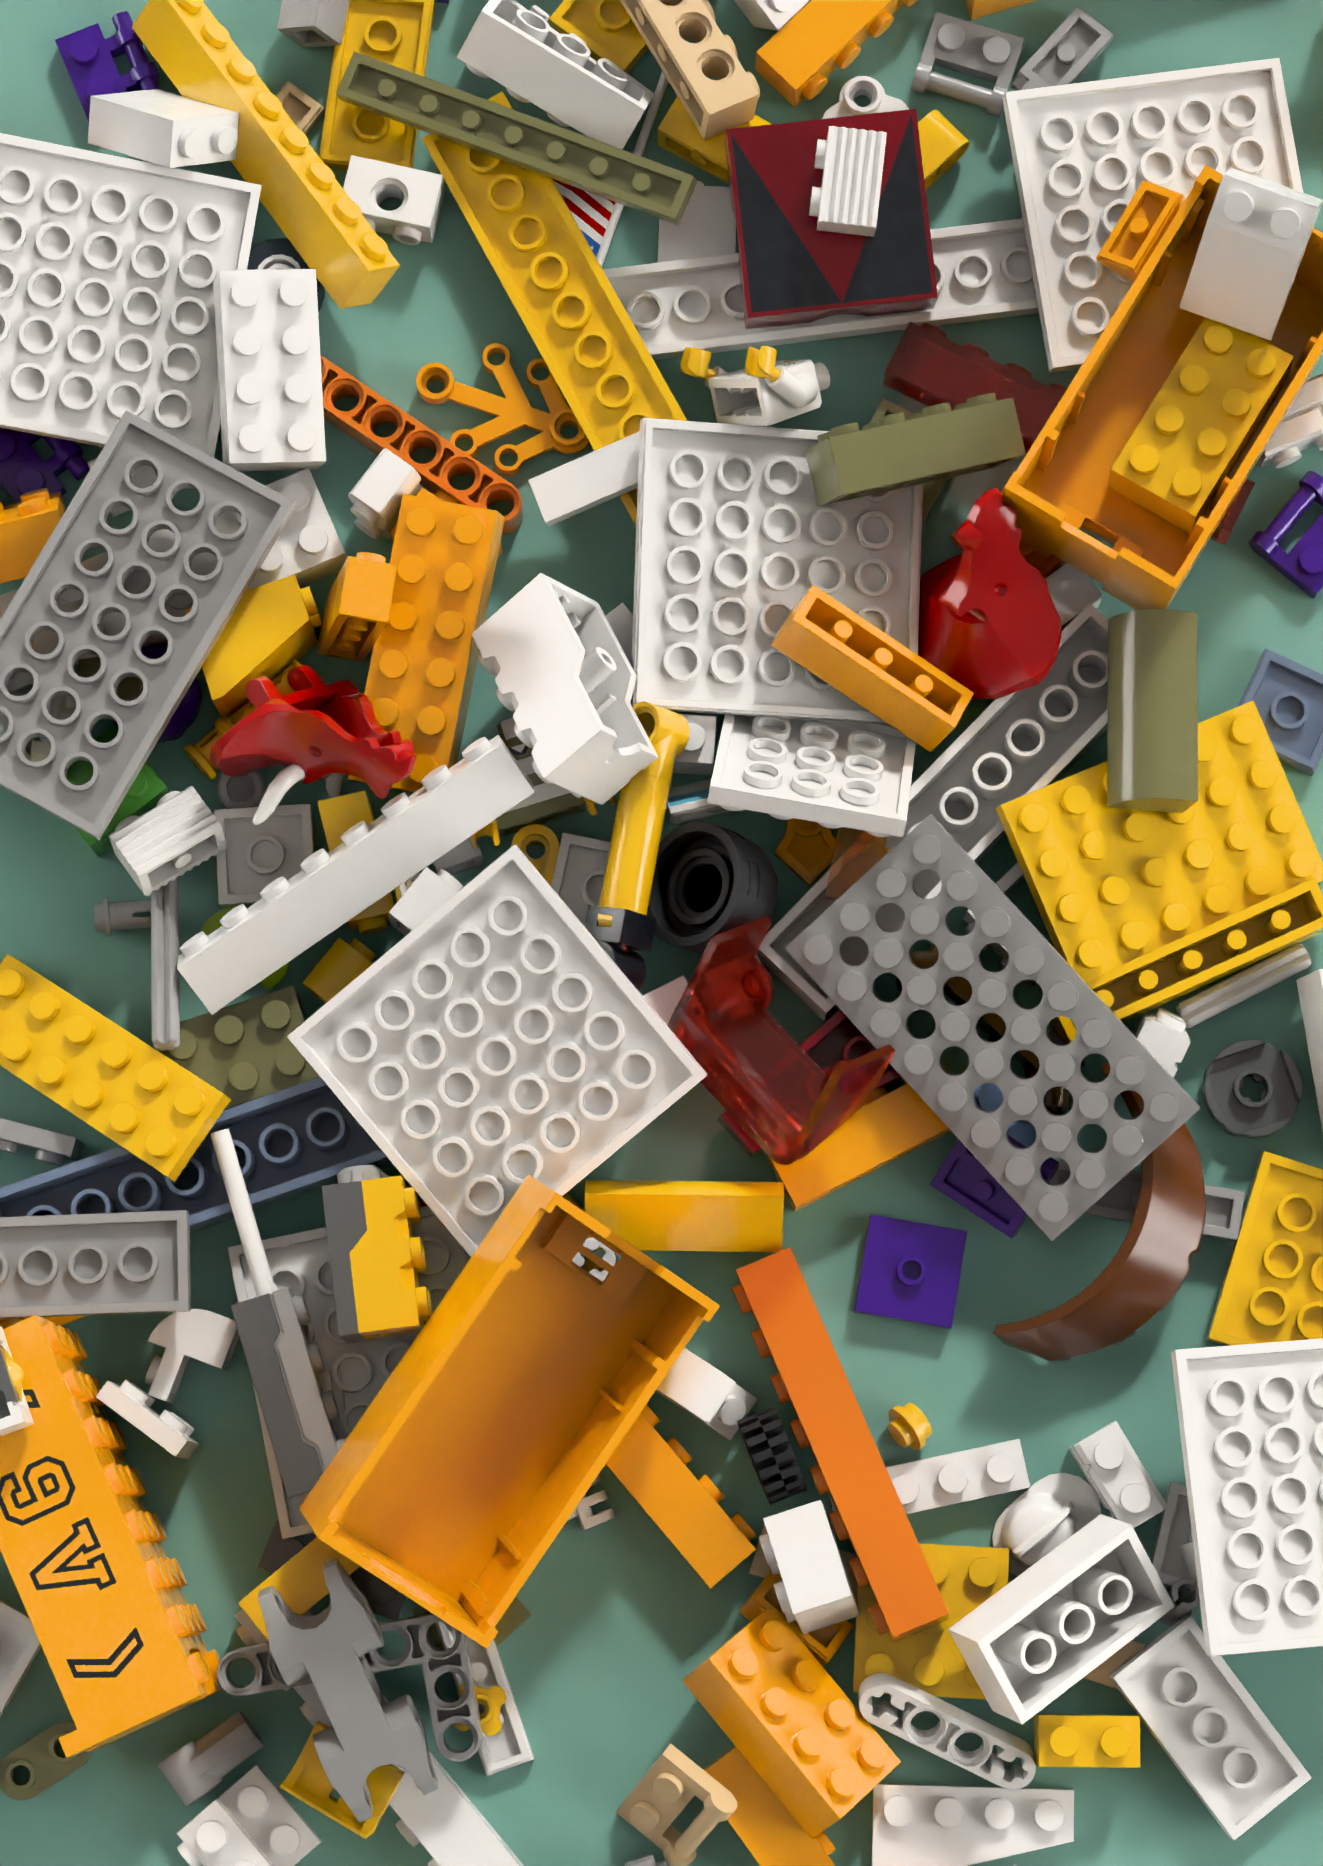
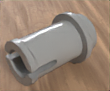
M109 897L103 899V903H94L96 932H106V936H111L112 931L151 929V916H134V913L151 912V898L147 900L109 902Z
M1187 1577L1180 1578L1174 1582L1172 1587H1165L1172 1602L1177 1607L1175 1606L1159 1619L1162 1623L1173 1626L1185 1615L1191 1616L1192 1610L1200 1604L1198 1587L1193 1591L1189 1589L1196 1581Z

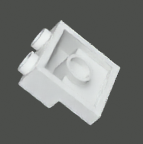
M258 1764L177 1833L183 1841L177 1849L190 1866H295L322 1842Z

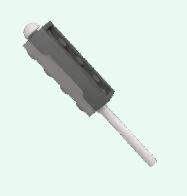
M224 1129L211 1133L210 1136L257 1294L255 1298L230 1306L287 1497L291 1498L310 1492L346 1438L337 1439L332 1421L340 1419L337 1404L332 1390L323 1392L318 1376L319 1372L325 1371L322 1354L317 1342L308 1343L303 1325L311 1323L304 1296L301 1294L294 1297L293 1290L289 1287L279 1290L273 1281L230 1130Z

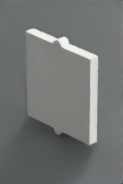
M697 181L679 225L659 218L657 263L735 253L736 218L731 205L730 187L704 186L703 182Z

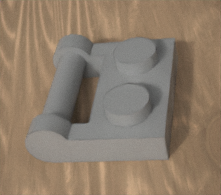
M936 12L914 75L911 90L925 94L926 90L987 108L988 114L1000 117L1004 107L1002 97L1005 92L1009 91L1025 38ZM934 65L996 84L994 89L991 90L932 72Z

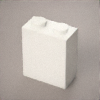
M160 89L94 95L90 99L88 143L167 168L236 160L239 113Z

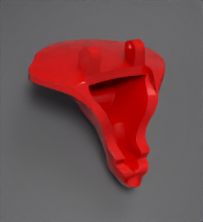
M997 488L987 490L976 500L966 521L958 529L955 539L963 546V553L933 567L920 577L918 656L972 691L974 694L971 699H998L1038 685L1048 675L1056 661L1061 641V618L1048 591L1047 581L1041 572L1028 563L1021 555L1019 543L1022 529L1015 525L1017 519L1016 511L1002 500L1001 492Z

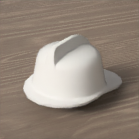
M1068 1473L1049 1474L1035 1482L999 1516L992 1534L993 1548H1009V1571L1019 1576L1100 1515L1099 1498L1092 1486L1079 1476Z

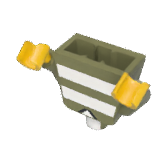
M514 718L498 723L497 728L500 738L532 781L535 792L470 836V843L474 849H477L476 841L481 836H491L494 846H498L500 837L516 833L527 825H542L586 811L585 803L591 815L597 814L594 801L583 796L577 798L567 789L554 783L552 785L546 784L538 777L532 767L534 758L531 752L533 748L526 746L514 731V725L516 724ZM613 795L609 799L612 806L616 804V800Z

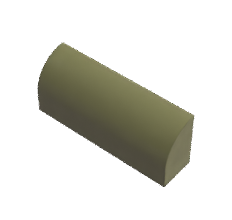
M1145 609L1121 613L1108 620L1107 807L1183 813L1198 801L1197 612Z

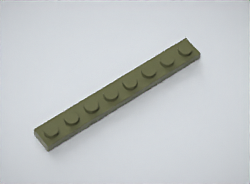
M355 51L336 92L341 101L679 225L697 184L693 175Z

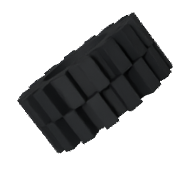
M773 1406L738 1420L737 1423L769 1504L772 1505L806 1491L807 1487L801 1469L775 1407Z

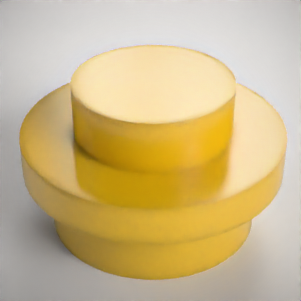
M910 1402L903 1407L896 1405L888 1412L890 1422L887 1424V1428L893 1439L903 1448L909 1446L917 1451L926 1445V1438L932 1435V1427L923 1412Z

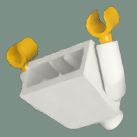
M761 346L760 350L748 347L745 369L730 373L719 366L709 369L708 366L712 353L699 348L685 347L680 363V369L684 374L705 379V386L711 390L717 423L749 426H770L820 408L822 403L820 391L826 390L830 386V374L823 363H813L811 360H776L777 350L769 346Z

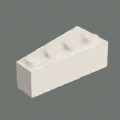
M489 0L478 16L457 58L465 62L467 68L475 75L482 78H491L505 86L507 92L513 98L524 103L531 102L543 109L556 124L563 127H572L589 138L623 150L655 94L609 59L600 58L598 61H595L591 58L590 49L586 46L587 43L574 33L559 34L547 23L550 15L538 6L533 5L530 10H527L515 0Z

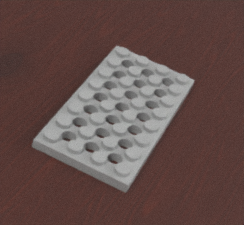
M126 410L0 619V714L6 716L9 722L7 731L0 737V786L100 840L295 510V502ZM145 465L154 467L158 471V477L152 486L139 488L132 484V474L137 468ZM185 488L194 489L200 494L198 505L189 511L178 510L173 505L175 495ZM121 506L131 509L133 511V519L129 526L118 530L107 525V517L111 510ZM226 511H234L242 517L240 528L232 534H223L215 528L218 516ZM166 529L175 534L173 547L161 553L151 550L149 548L151 535L158 530ZM92 548H102L108 552L107 564L97 571L87 570L82 565L84 554ZM208 552L215 555L218 559L216 569L205 576L192 572L191 562L193 558L200 553ZM134 571H144L151 577L149 587L140 594H132L124 589L126 577ZM68 589H76L81 591L84 596L81 607L70 613L58 609L57 601L59 596ZM176 594H186L193 599L191 611L183 617H173L166 611L168 600ZM118 612L126 618L124 629L114 636H108L100 632L99 625L101 619L108 613ZM49 630L58 634L59 642L53 652L39 654L33 650V640L38 633ZM153 635H160L168 640L166 653L157 659L145 657L141 650L143 642ZM84 654H95L101 659V667L92 677L84 678L75 673V663ZM19 672L31 674L34 684L29 693L23 696H14L8 692V682L14 674ZM127 677H136L143 681L141 695L132 701H124L117 696L119 683ZM62 695L73 697L76 701V709L69 718L59 720L50 715V705L55 698ZM102 719H112L118 723V734L108 743H99L92 737L94 725ZM37 737L48 739L51 743V751L47 758L39 762H33L25 757V747L30 740ZM81 760L90 762L93 765L94 771L92 778L86 784L73 785L68 782L67 771L74 762Z
M932 814L928 815L785 947L788 953L1051 1241L1056 1239L1200 1109V1106ZM922 870H932L941 879V890L934 898H922L914 889V878ZM884 904H897L904 911L905 922L900 930L888 932L880 927L877 914ZM963 906L973 912L975 926L969 934L957 935L949 929L947 916L954 907ZM849 937H859L868 946V957L860 965H851L842 957V944ZM919 940H929L938 949V960L931 968H920L911 959V948ZM998 943L1006 948L1009 954V961L1003 970L992 972L982 965L980 954L987 944ZM891 973L900 979L902 992L898 999L888 1002L881 1000L876 995L874 984L879 975ZM951 977H963L971 984L972 996L967 1003L955 1005L946 999L944 986ZM1022 980H1033L1042 989V1000L1034 1008H1024L1014 998L1015 986ZM926 1010L933 1015L936 1026L931 1036L918 1038L909 1031L907 1022L913 1011ZM987 1013H995L1002 1017L1006 1025V1031L1000 1040L987 1041L980 1036L977 1024L981 1016ZM1056 1017H1067L1076 1026L1075 1039L1069 1044H1056L1048 1036V1024ZM952 1046L962 1048L969 1057L967 1070L957 1075L948 1073L941 1064L943 1051ZM1029 1050L1038 1057L1040 1066L1034 1076L1022 1078L1013 1072L1011 1058L1017 1051ZM1093 1053L1103 1055L1110 1064L1109 1075L1104 1080L1098 1082L1088 1080L1081 1071L1082 1060L1087 1055ZM991 1083L1001 1090L1003 1101L998 1109L985 1111L977 1106L974 1093L981 1084ZM1053 1087L1067 1089L1073 1097L1071 1110L1062 1115L1051 1113L1044 1103L1046 1092ZM1123 1091H1135L1143 1098L1144 1109L1139 1116L1125 1118L1116 1111L1115 1099ZM1026 1120L1034 1126L1036 1140L1032 1145L1020 1148L1010 1142L1008 1128L1013 1122ZM1087 1124L1101 1126L1107 1134L1105 1146L1098 1151L1085 1150L1078 1141L1079 1130ZM1060 1157L1068 1163L1070 1176L1064 1183L1051 1184L1043 1178L1041 1166L1046 1159Z

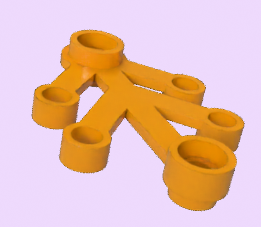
M500 343L488 345L483 350L482 361L485 370L495 376L505 398L454 381L451 370L441 363L426 364L417 374V390L425 402L437 405L449 400L496 416V418L470 430L459 429L452 434L450 443L455 446L458 440L462 438H468L473 442L472 448L464 451L473 458L477 455L479 447L525 426L541 432L516 446L504 444L496 450L494 455L495 466L503 475L512 476L517 474L522 469L524 462L552 449L562 454H576L584 450L590 443L573 411L567 406L543 358L532 360L527 366L526 374L530 386L541 391L550 413L530 406L511 367L510 352L506 346ZM493 353H501L505 356V360L502 364L495 366L488 362V357ZM537 368H545L549 371V376L545 380L539 381L533 378L532 373ZM439 380L445 384V387L440 393H432L427 389L430 382ZM571 425L577 428L578 433L574 438L567 439L560 434L562 428ZM512 453L517 456L518 460L516 464L508 467L501 464V457L504 454Z

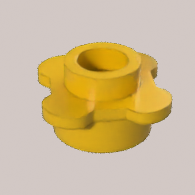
M464 1683L458 1688L457 1693L459 1697L463 1695ZM475 1684L477 1702L485 1707L484 1712L480 1714L482 1731L487 1736H494L502 1728L499 1716L501 1706L507 1700L506 1692L499 1686L487 1689L477 1687ZM454 1723V1726L460 1731L470 1729L462 1723Z

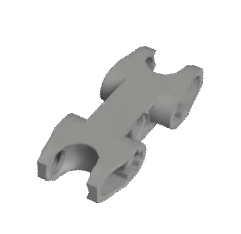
M338 1558L324 1563L323 1573L331 1602L329 1607L320 1614L302 1616L292 1612L273 1585L260 1590L258 1600L267 1629L270 1652L283 1680L288 1686H291L310 1677L332 1724L331 1727L313 1734L317 1755L330 1784L340 1794L357 1820L362 1822L373 1817L372 1810L374 1807L371 1802V1794L366 1779L368 1774L378 1766L393 1764L404 1768L424 1795L437 1790L438 1780L429 1753L426 1729L411 1697L406 1694L390 1702H385L364 1655L384 1646L380 1627L366 1596L353 1582Z

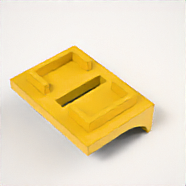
M318 1721L295 1765L280 1785V1788L366 1839L375 1832L405 1772L390 1764L378 1766L368 1774L366 1783L374 1807L372 1810L373 1817L359 1822L341 1796L339 1800L331 1796L334 1788L327 1778L313 1742V1734L327 1729L329 1726Z

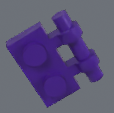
M127 11L119 12L112 17L117 31L112 37L105 39L97 23L55 40L88 122L91 96L160 89L158 84L160 74L156 64L149 62L143 48L144 43L132 29L133 21ZM126 53L132 69L129 73L120 76L113 58Z
M0 428V485L15 503L21 502L20 495L42 488H47L49 494L61 491L63 496L67 491L57 477L68 469L76 480H81L87 476L90 468L83 459L84 451L77 442ZM40 438H43L54 451L53 456L45 462L31 446Z

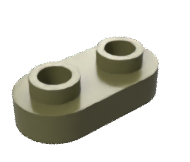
M64 1721L52 1725L3 1758L0 1763V1788L4 1794L15 1800L32 1799L87 1763L92 1751H84L68 1758L61 1756L57 1752L58 1738L77 1730L73 1721ZM19 1765L26 1766L30 1771V1780L25 1785L17 1783L14 1778V1771Z

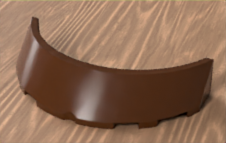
M1107 1062L1102 1070L1106 1077L1110 1073V1064ZM1132 1090L1121 1092L1120 1094L1132 1118L1139 1116L1144 1109V1101L1141 1095ZM1185 1123L1141 1161V1187L1133 1221L1118 1252L1103 1272L1088 1287L1066 1303L1027 1320L996 1325L993 1335L1006 1345L1046 1361L1069 1360L1070 1357L1094 1352L1111 1344L1116 1345L1136 1333L1135 1330L1170 1303L1191 1270L1190 1261L1192 1256L1199 1250L1206 1219L1207 1202L1205 1201L1203 1166L1198 1149Z

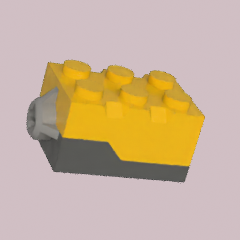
M359 1165L344 1168L337 1175L338 1184L321 1186L338 1334L347 1344L418 1335L424 1327L425 1321H428L433 1314L430 1291H427L426 1286H419L418 1272L427 1271V1260L424 1242H421L420 1236L414 1237L412 1224L421 1223L418 1193H415L414 1187L408 1188L402 1176L390 1177L375 1165Z

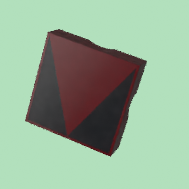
M916 109L726 129L725 152L731 205L737 226L740 252L738 266L746 329L810 323L828 316L842 314L874 316L934 309L938 294ZM829 126L855 128L858 130L865 129L867 131L874 130L877 132L883 131L887 133L877 226L874 237L817 230L818 217L809 216L812 186L821 187L823 169L814 168L817 140H827Z

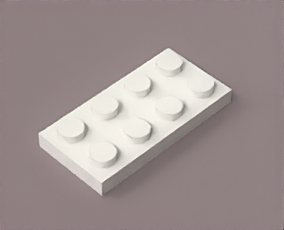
M1185 1615L1109 1675L1110 1679L1136 1714L1140 1716L1142 1722L1230 1839L1236 1840L1312 1778L1221 1656L1206 1657L1204 1633L1192 1616Z

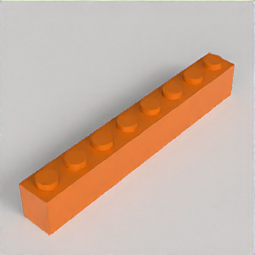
M791 1247L736 1269L739 1284L731 1287L742 1314L751 1311L758 1329L751 1331V1336L761 1359L768 1356L772 1359L777 1374L770 1376V1380L780 1404L790 1401L797 1419L790 1421L789 1424L800 1450L809 1446L816 1465L809 1467V1472L819 1495L829 1493L836 1511L828 1514L838 1540L841 1542L849 1539L856 1557L849 1559L848 1563L859 1588L866 1585L870 1588L876 1603L868 1606V1610L879 1635L888 1632L892 1642L895 1643L949 1619V1612Z

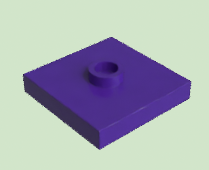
M870 1215L854 1312L951 1329L967 1231Z

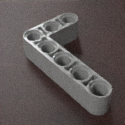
M433 1613L378 1623L381 1633L388 1630L399 1632L404 1637L406 1649L403 1655L396 1659L384 1656L379 1648L365 1653L364 1655L372 1673L422 1664L434 1740L438 1752L444 1758L453 1762H462L470 1759L477 1752L481 1744L482 1725L466 1635L454 1628L456 1633L454 1645L446 1650H440L435 1648L428 1639L430 1626L435 1622L443 1621ZM269 1643L236 1649L225 1655L217 1668V1678L220 1686L227 1693L234 1696H246L313 1683L309 1677L288 1686L273 1659ZM235 1658H246L254 1665L255 1677L251 1684L247 1686L239 1685L231 1679L230 1665ZM454 1672L462 1678L464 1692L460 1698L447 1700L438 1693L436 1686L438 1677L441 1674ZM454 1723L467 1725L473 1734L472 1745L465 1750L452 1749L445 1739V1731L449 1725Z

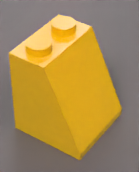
M295 575L248 589L202 665L212 701L221 718L223 716L228 718L247 703L249 699L246 695V685L249 680L261 676L273 680L294 659L298 661L318 643L314 628L322 626L315 600L309 586L300 589ZM192 608L184 610L185 615H187Z

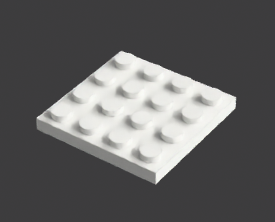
M725 714L707 803L720 805L722 808L730 811H742L745 809L768 813L770 816L780 820L796 818L813 821L826 828L847 827L864 830L876 837H888L890 835L903 837L907 821L916 742L889 724Z

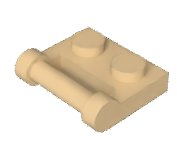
M670 1743L622 1802L616 1813L663 1851V1856L670 1866H689L697 1855L696 1849L719 1822L728 1820L735 1812L737 1800L728 1789ZM696 1796L704 1802V1809L684 1833L681 1834L671 1824L692 1798Z

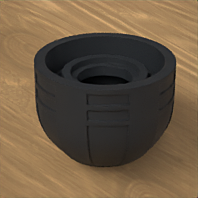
M699 821L684 824L671 831L661 840L647 916L656 918L654 933L661 940L670 945L701 954L725 955L745 948L768 928L777 907V876L770 859L758 845L737 832L712 823Z

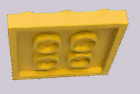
M919 1543L949 1612V1619L895 1643L892 1642L888 1632L879 1635L874 1625L868 1606L876 1602L869 1586L866 1585L862 1588L857 1586V1607L860 1616L856 1617L853 1692H858L861 1683L866 1677L876 1673H886L935 1697L986 1700L948 1629L1008 1584L1009 1548Z

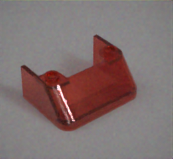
M764 916L711 937L667 1026L708 1074L700 1083L773 1161L781 1165H789L806 1157L867 1103L896 1050L890 1044L885 1045L851 1061L845 1060L836 1063L829 1068L827 1074L766 1011L773 996V982L769 972L755 958L772 924Z

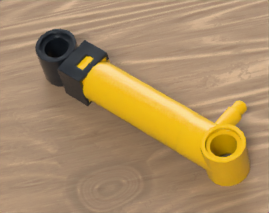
M645 701L636 703L632 707L658 758L648 767L639 771L630 779L628 784L620 789L599 906H588L585 928L638 991L643 986L646 977V964L644 958L635 951H651L656 918L647 916L675 758L687 746L690 731L688 722L682 715Z

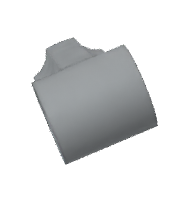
M238 1711L213 1728L210 1733L196 1742L194 1739L161 1762L158 1768L185 1807H188L223 1781L222 1777L265 1745L251 1722L241 1711Z

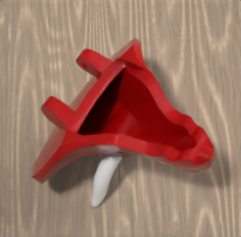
M306 665L289 670L287 681L295 692L284 696L279 693L272 681L265 676L249 680L246 685V695L257 709L228 730L211 747L210 761L227 776L243 777L255 770L276 765L286 767L278 773L268 786L254 815L253 824L255 825L264 822L275 811L285 793L300 780H303L302 784H310L326 778V790L329 796L333 798L340 796L343 774H349L363 778L374 794L384 799L388 795L392 784L400 782L409 776L416 762L414 746L411 740H402L398 730L385 731L380 727L375 718L370 700L350 680L335 681L330 685H326L316 672Z

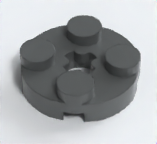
M1243 1040L1223 1049L1208 1066L1202 1086L1203 1100L1211 1118L1227 1134L1249 1139L1262 1138L1276 1133L1291 1120L1301 1100L1303 1085L1298 1067L1293 1059L1284 1051H1279L1274 1046L1265 1044L1266 1042ZM1251 1076L1254 1083L1263 1082L1265 1085V1090L1259 1093V1102H1252L1249 1097H1242L1239 1089L1245 1085L1244 1077Z

